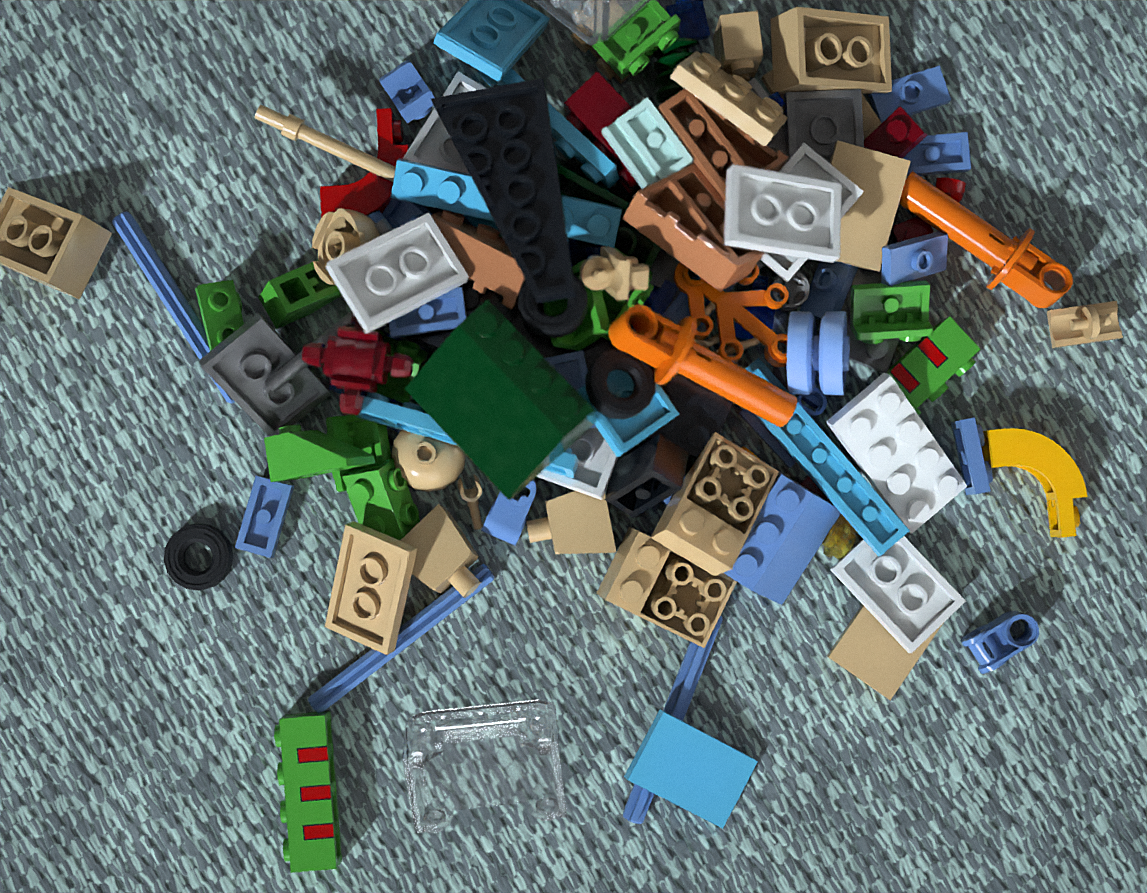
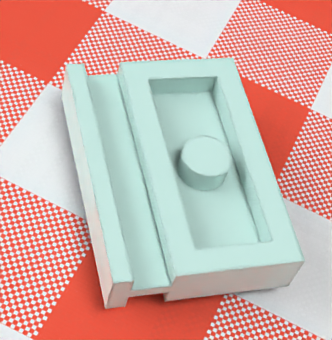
M648 97L616 119L613 124L602 129V135L642 189L693 163L694 159Z

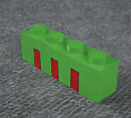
M949 316L933 327V336H924L887 370L886 374L892 376L914 410L920 415L921 411L918 407L925 400L935 401L949 388L945 382L953 374L956 373L960 377L976 363L972 357L980 348Z
M331 711L285 714L279 719V724H276L274 729L276 747H281L282 762H279L277 766V778L279 785H284L285 800H281L280 803L281 822L287 823L288 838H284L283 841L285 862L290 861L291 873L337 869L342 862Z

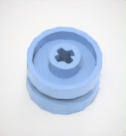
M791 311L787 337V382L789 393L792 395H810L814 389L816 371H819L820 389L824 395H844L847 371H849L850 338L847 336L846 311H826L821 319L820 335H817L816 320L811 311Z

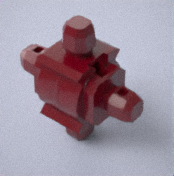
M352 313L351 323L354 324V328L339 326L338 336L329 335L327 347H325L324 343L310 342L304 344L302 360L309 365L322 367L324 364V374L331 377V385L336 386V388L345 389L344 394H340L341 412L359 415L363 410L365 401L362 392L376 393L377 383H387L388 372L391 373L392 377L405 378L411 376L413 359L399 353H394L391 356V346L388 343H384V336L380 335L379 331H371L366 334L356 316Z

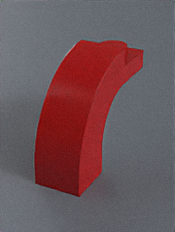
M392 108L376 109L378 133L377 158L396 167L397 160L403 159L410 148L408 144L397 145V142H403L402 120H396ZM369 171L362 179L351 184L320 186L321 218L327 212H336L339 208L354 210L366 216L378 210L383 213L392 199L390 197L393 182Z

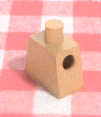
M572 491L546 501L548 517L526 521L530 543L552 539L555 554L616 552L605 493L602 500L578 491Z
M436 505L400 540L418 548L412 575L432 590L442 593L452 585L466 598L480 585L481 582L468 569L479 556L451 513L442 505Z

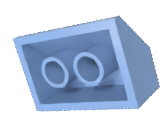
M779 471L733 568L724 572V574L751 591L782 605L841 513L833 504Z

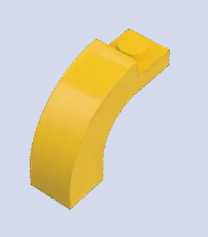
M1017 428L983 431L985 444L981 447L984 461H988L991 468L1018 467L1030 472L1041 483L1047 500L1050 537L1077 536L1076 528L1080 524V515L1077 506L1073 505V498L1088 496L1083 476L1071 456L1056 442L1034 431Z

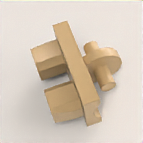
M601 247V256H591L581 265L580 278L583 284L596 291L604 289L616 300H628L629 290L648 289L649 266L638 264L636 257L624 256L613 247Z
M1117 301L1047 311L1052 348L1123 338L1118 322Z

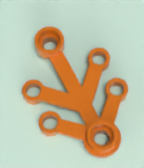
M681 262L677 265L674 271V282L681 292L687 294L690 317L694 318L696 322L704 323L706 326V332L696 330L694 339L703 340L707 338L713 329L711 318L705 315V296L715 305L720 340L718 355L733 363H736L742 356L743 346L736 340L735 321L765 345L764 356L768 363L775 367L787 366V353L780 352L777 344L784 343L787 345L788 335L776 334L744 308L767 306L771 309L781 308L789 297L788 290L784 285L774 283L767 290L720 292L701 277L699 280H692L688 276L690 269ZM756 264L751 271L752 277H745L738 281V283L741 285L753 283L759 274L758 265ZM770 292H778L781 295V301H774L770 296ZM724 347H733L736 351V356H728L724 351Z

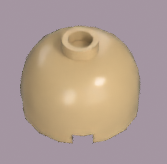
M342 208L337 209L336 212H327L322 216L316 226L312 239V248L318 249L319 261H313V264L321 280L327 284L336 285L326 269L327 262L380 237L375 227L376 223L363 213Z
M403 430L395 438L391 452L395 468H400L401 475L407 481V485L415 490L425 492L443 490L454 483L464 470L466 458L465 453L457 445Z

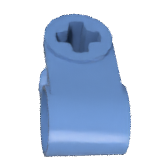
M533 479L526 486L530 490V494H522L519 499L513 497L509 501L499 492L481 531L516 546L529 516L527 513L536 494L537 486L535 480Z
M1009 611L990 623L968 633L961 639V643L963 646L969 647L980 664L978 670L981 674H985L999 668L1011 657L1032 646L1038 639L1039 626L1033 617L1018 611ZM1021 619L1024 622L1025 631L1019 638L1013 639L1010 634V627L1014 621Z

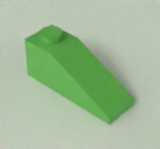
M313 262L269 280L258 298L275 328L279 329L308 316L341 297L342 294L337 285L327 284L320 279Z
M300 424L279 427L278 435L264 438L271 482L304 479L375 463L374 455L319 430L302 431Z

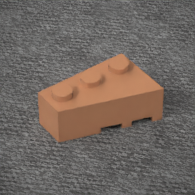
M683 89L657 108L663 119L694 159L693 163L725 202L727 169L734 164L779 172L789 158L781 151L776 153L768 146L765 147L687 89Z
M694 163L638 191L622 218L720 292L747 277L765 253V251L724 245L726 202Z
M443 210V212L438 211L432 214L431 217L467 272L469 276L468 281L474 283L472 289L480 293H485L486 289H490L504 296L502 304L513 309L518 304V294L525 279L504 239L498 237L500 232L484 224H478V227L465 223V217L456 212Z

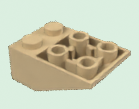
M713 433L684 478L682 489L673 495L666 506L651 538L713 576L731 570L779 471L718 433Z
M629 527L596 594L612 604L705 648L737 581L724 573L713 576L658 543L650 536Z

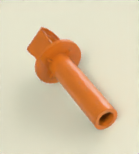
M912 171L905 180L899 204L939 232L948 234L949 239L992 268L990 273H993L986 284L989 290H992L1002 282L1028 300L1033 306L1048 308L1072 287L1073 277L1069 269L1030 244L1035 233L1031 228L1019 239L1017 236L1011 239ZM1045 282H1047L1048 284H1050V286L1052 287V289L1048 288V287L1046 286Z
M634 305L610 325L609 338L612 344L617 349L653 366L654 383L658 385H664L679 373L778 427H783L790 420L796 409V396L694 342L697 322L690 316L684 317L678 324H675L644 305ZM630 325L635 328L636 332L631 329Z

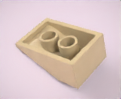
M795 7L770 19L774 94L784 95L786 92L861 89L862 94L889 93L892 91L888 16Z
M8 187L0 202V265L80 300L112 232L81 214Z

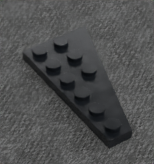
M544 78L431 98L438 116L537 303L577 297Z

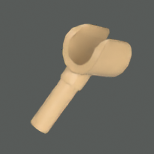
M474 474L476 484L472 489L463 488L461 477L458 479V489L462 499L468 503L473 527L477 530L483 527L478 506V499L482 495V487L479 478Z

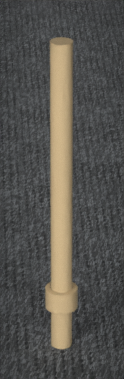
M263 105L258 107L255 119L281 130V135L293 141L303 140L393 182L395 166L306 126L305 120L289 114L287 117Z

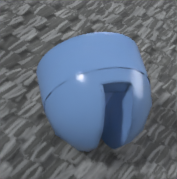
M814 387L810 395L796 396L797 402L811 418L818 417L826 408V396L818 388ZM801 400H803L809 406L814 407L816 411L814 412L805 405H803Z

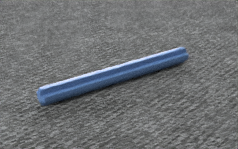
M127 211L120 213L112 219L113 226L200 360L210 352L204 326L132 214ZM214 381L215 385L223 395L226 402L231 404L235 403V401Z
M481 564L471 573L481 582L473 593L464 598L454 587H451L400 627L394 652L385 655L371 649L308 698L311 707L317 713H322L490 584L495 578L491 570L485 564Z
M720 616L705 648L692 642L689 643L663 711L682 721L722 623V616ZM634 784L624 808L623 817L632 823L642 824L654 793Z

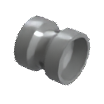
M796 272L789 282H786L778 275L771 283V285L774 283L782 284L788 290V300L781 308L777 309L781 312L796 310L807 300L810 292L807 278L799 272ZM770 292V296L774 301H781V295L778 292Z

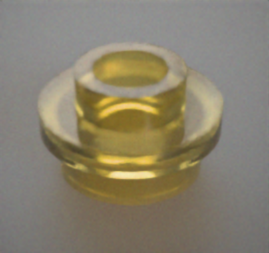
M843 523L838 528L836 526L831 528L822 542V545L825 546L823 551L825 556L828 558L834 556L840 560L849 552L855 542L856 535L850 532L848 525Z

